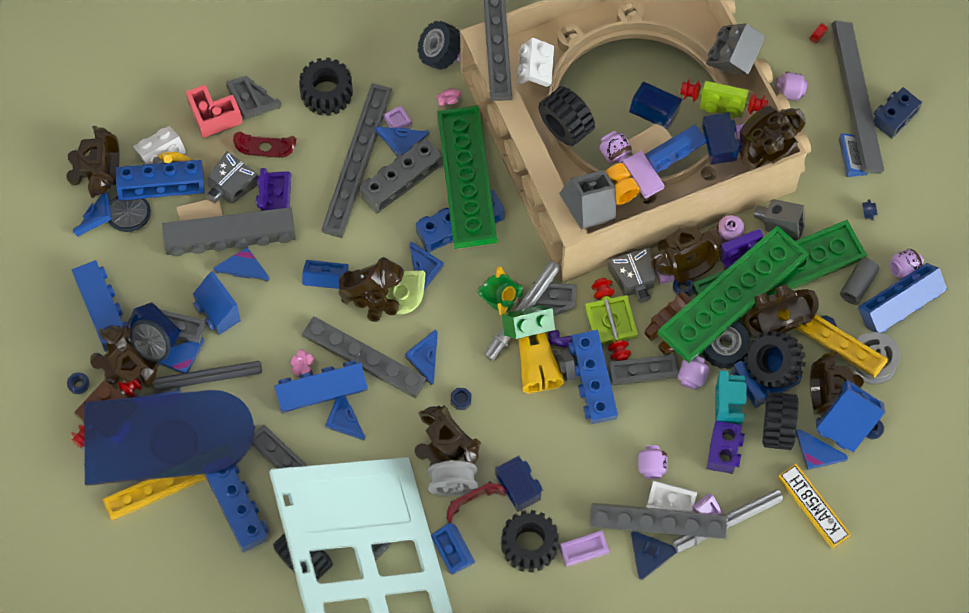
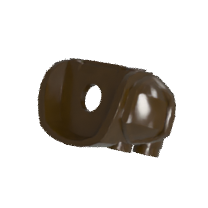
M767 106L752 115L740 130L741 149L739 153L743 164L750 169H756L766 161L774 164L784 157H789L792 149L798 144L794 137L801 132L806 124L803 112L800 109L788 108L778 110L773 106ZM783 143H785L783 150L777 151L779 147Z
M92 126L95 138L81 140L78 151L73 150L68 154L67 157L71 165H73V169L67 172L66 177L71 185H78L81 182V178H88L90 196L95 198L96 195L104 194L111 186H116V167H119L120 150L118 139L106 128Z
M695 226L683 229L678 228L677 231L658 243L659 252L654 254L652 258V269L657 270L661 274L673 275L679 283L693 280L714 268L719 258V250L721 248L719 232L715 228H711L701 233Z
M382 257L378 259L376 264L361 270L342 273L339 278L338 292L342 303L347 305L353 301L355 306L359 308L367 306L369 308L367 318L372 322H378L383 311L388 315H396L400 306L399 302L395 299H388L386 296L389 292L388 288L397 286L402 281L404 269L395 262Z
M782 285L774 289L776 294L772 296H767V293L755 296L756 307L747 313L743 319L746 329L753 336L764 334L766 331L786 333L800 327L801 324L804 325L811 322L819 308V300L815 291L809 289L794 291L791 287ZM783 308L790 311V317L786 321H781L778 318V312Z
M126 324L123 327L120 325H109L103 329H98L102 339L107 341L105 344L108 352L103 356L100 353L92 354L90 357L92 367L95 369L102 368L105 371V381L111 385L118 382L119 376L127 382H131L140 376L146 388H149L156 378L159 362L149 361L135 350L130 339L131 329Z
M838 351L824 354L812 363L810 390L814 415H820L821 418L842 393V385L846 380L859 388L864 384V380L860 375H852L850 367L835 366Z
M439 405L430 406L418 413L422 422L429 425L426 433L431 440V443L428 445L420 443L415 447V455L418 459L424 460L428 458L431 461L430 466L444 462L447 458L458 461L463 457L465 462L475 465L479 458V445H481V442L477 438L471 439L456 424L445 405L442 407Z

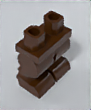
M684 291L677 294L673 302H669L666 307L651 318V324L645 329V336L650 341L656 339L659 336L657 334L658 330L692 301ZM665 341L658 345L659 350L664 355H669L675 351Z

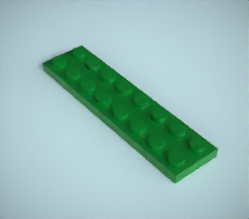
M479 105L437 111L454 249L498 243Z
M848 219L796 240L795 242L809 253L808 258L767 293V296L776 294L774 289L779 286L787 285L791 289H795L855 264L862 257L867 258V254ZM726 270L694 282L693 288L696 295H699Z
M777 225L664 324L657 334L686 362L690 363L755 305V296L769 293L806 260L809 253Z

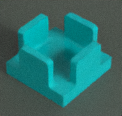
M719 371L715 386V420L743 425L745 414L742 413V405L746 404L745 376L728 375V371Z

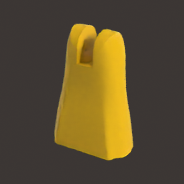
M545 332L535 334L537 345H530L529 336L519 338L518 341L522 390L527 394L556 389L564 385L565 382Z

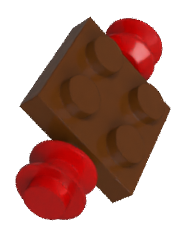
M135 378L131 382H118L120 389L118 391L103 380L74 412L87 425H78L80 431L78 433H71L73 436L72 441L79 448L83 446L89 448L87 442L89 440H96L94 431L109 441L138 409L137 404L128 397H135L134 391L136 389L142 390L140 386L141 381Z

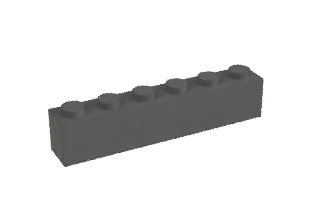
M292 207L162 223L165 251L167 255L181 256L183 253L191 252L200 254L207 250L223 251L226 248L232 247L246 248L248 245L256 244L265 246L272 242L288 243L291 240H296Z

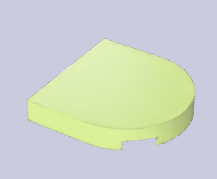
M423 270L404 271L402 281L397 286L388 288L389 292L386 297L388 299H395L400 304L397 314L409 313L421 303L424 295L426 274Z

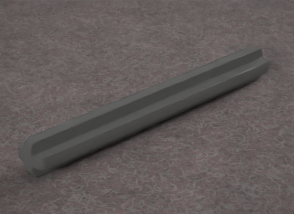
M252 361L158 377L152 383L154 390L159 391L262 373V366L260 361Z

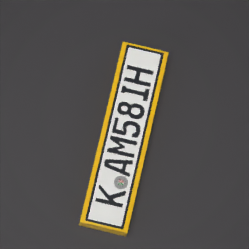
M797 464L778 475L779 481L832 549L851 536L850 532Z

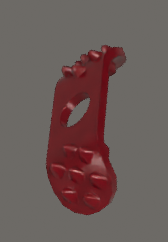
M236 132L233 136L235 148L245 155L283 158L293 152L296 146V137H282V139L253 137L243 132ZM263 143H269L272 146L268 151H262L259 147Z
M489 481L488 484H484L468 494L450 501V506H448L446 513L448 523L452 524V517L459 512L460 506L485 493L488 496L493 494L506 496L507 490L500 483L495 484Z

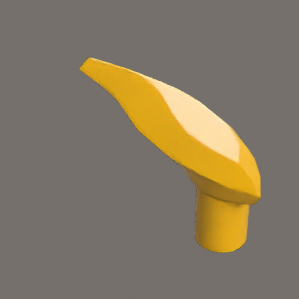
M171 151L163 152L157 156L165 163L192 160L183 154Z

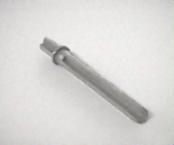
M555 261L549 262L515 311L535 305L560 270L558 263ZM503 327L497 335L493 336L494 340L484 352V356L491 361L495 360L504 346H508L507 342L511 338L504 336Z
M776 489L727 513V528L782 502L783 496L781 492ZM683 535L673 540L672 544L679 553L693 545L699 546L701 541L709 537Z

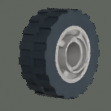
M443 21L430 23L424 29L418 41L417 52L421 62L439 70L451 66L460 53V31L455 26Z
M736 321L702 351L705 360L709 361L712 366H717L720 369H731L734 364L740 361L743 362L744 357L748 354L745 352L746 348H750V336H748L747 329L743 327V324ZM727 340L731 346L724 347L720 344V341Z

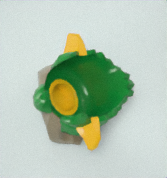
M497 267L496 275L489 277L478 288L479 291H477L479 297L483 298L492 308L499 311L501 317V314L515 311L519 305L520 297L523 295L522 285L506 275L502 267Z

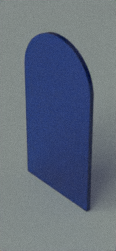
M220 390L84 402L85 486L212 474L229 469L247 454L253 442L255 425L251 412L241 399L231 393Z

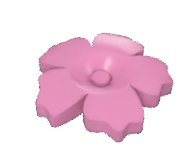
M455 88L446 89V92L442 91L437 96L439 106L458 102L457 98L462 95L461 91Z
M303 349L298 350L297 356L294 355L290 363L293 366L294 375L300 376L312 371L309 366L313 364L315 359L312 354H308Z

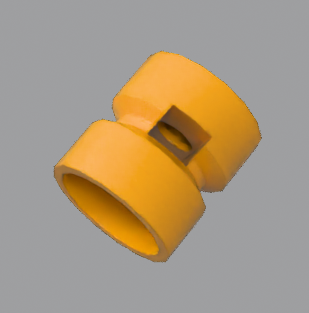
M624 163L615 164L606 170L607 175L615 186L617 205L625 204L639 194L641 189L634 178H630L631 174Z

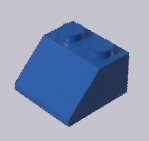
M213 271L210 272L193 293L195 301L193 306L199 314L203 313L205 315V321L210 330L215 329L218 335L239 323L241 319L237 303Z

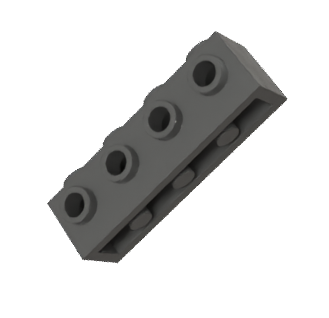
M427 138L421 142L414 143L408 152L398 155L393 163L382 167L373 178L363 181L360 186V197L378 214L442 166V155Z

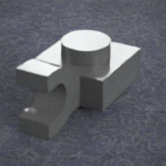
M565 347V350L560 351L561 353H558L557 350H552L561 373H565L568 381L576 379L574 360L569 348Z

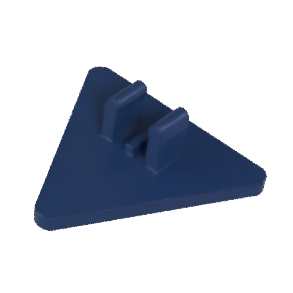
M636 531L631 533L638 578L640 580L646 578L677 553L673 545Z

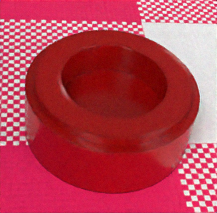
M821 23L809 40L817 44L827 32L828 27Z

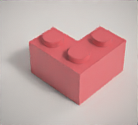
M206 84L186 91L189 107L203 138L243 124L241 112L233 95L213 102Z

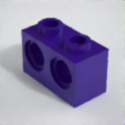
M715 420L706 469L733 474L735 467L739 468L741 454H737L738 446H743L745 436L744 433H741L742 425ZM729 434L733 437V440H725L723 435ZM727 455L730 460L722 461L719 456Z

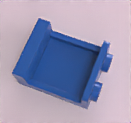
M778 347L773 348L767 358L768 366L772 372H776L783 363V355ZM740 361L734 364L732 369L733 375L745 376L746 395L755 408L766 403L769 392L784 393L800 384L802 375H797L798 380L795 383L790 382V386H782V388L766 387L756 383V379H751L749 376L751 371H746L745 368L748 362L743 363Z
M846 380L842 385L840 396L822 418H817L816 430L821 436L829 437L836 441L840 448L854 452L884 415V403Z

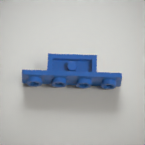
M693 125L644 155L657 173L706 144L707 139L697 126Z

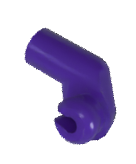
M558 330L549 331L548 340L552 345L568 347L572 335L560 337Z

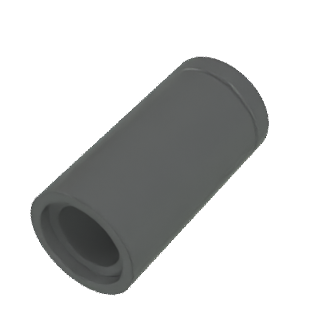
M862 257L840 291V296L850 304H859L880 269L878 264L869 258Z

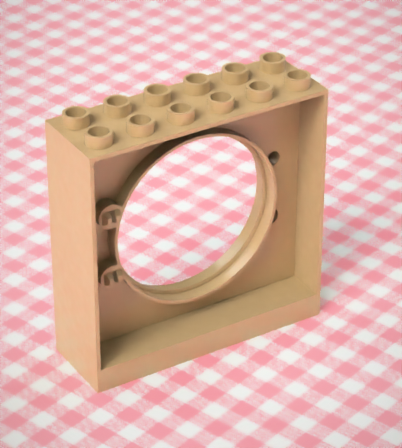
M541 0L508 12L506 17L512 100L490 101L485 21L460 30V72L476 105H479L483 120L551 261H555L560 265V270L557 274L562 283L609 265L610 259L645 248L655 247L661 240H665L677 231L678 228L683 229L695 226L697 229H701L718 222L726 215H737L757 207V205L760 206L770 202L772 199H777L796 191L800 174L805 172L804 161L806 154L811 152L810 142L804 130H801L794 137L798 144L792 149L789 157H784L774 164L766 161L760 167L750 169L741 160L739 153L741 147L737 145L735 130L736 124L745 123L756 113V111H753L750 115L747 105L744 108L742 118H731L722 114L718 135L709 151L701 160L679 173L660 178L665 185L664 189L645 199L642 193L639 192L629 202L622 205L616 204V219L581 230L559 194L571 178L601 170L588 164L568 145L558 140L549 131L541 118L538 106L542 100L559 87L560 81L568 67L581 55L599 45L622 39H648L666 43L682 50L699 62L715 83L748 90V101L756 93L759 99H762L765 95V100L769 101L768 106H773L778 110L791 108L788 99L783 93L775 95L769 83L773 81V75L768 62L764 58L755 59L747 75H734L705 64L708 59V53L716 42L718 31L722 26L737 24L732 15L736 12L734 0ZM531 38L554 45L552 82L547 87L529 80L524 84L518 83L519 49L522 44ZM783 143L777 151L783 150L785 143Z

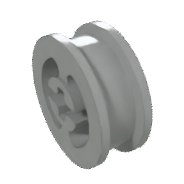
M870 332L860 336L857 339L858 341L884 357L887 354L890 364L881 369L878 375L873 378L849 363L853 374L860 375L864 382L868 384H881L891 379L900 362V350L896 342L888 335L880 332Z
M447 461L430 466L427 469V474L431 477L428 491L434 495L449 497L468 494L478 488V483L474 480V475L477 473L476 465L464 461Z

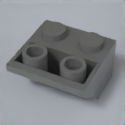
M747 23L722 26L717 33L714 46L708 53V59L705 64L734 75H747L766 36Z
M605 170L571 178L559 193L581 230L616 219L615 186Z

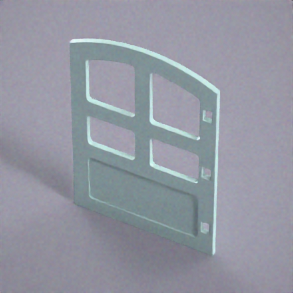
M409 457L281 468L269 471L306 613H325L323 608L324 602L366 598L368 600L371 613H389L385 595L423 590L429 593L434 613H453ZM282 495H288L291 506L285 507ZM406 540L414 541L422 572L381 577L378 574L371 544ZM341 547L354 548L362 579L319 584L316 581L309 551ZM300 562H306L308 573H302Z

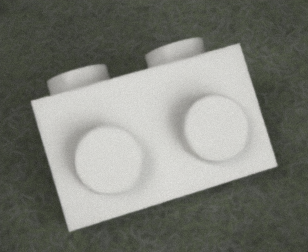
M531 38L521 45L519 49L520 62L517 70L519 84H524L528 80L545 87L551 84L554 45L535 38Z
M170 126L160 129L156 134L142 139L133 146L136 154L145 165L165 163L157 157L163 152L186 153L179 135Z
M654 480L647 508L693 511L692 506L695 503L697 492Z

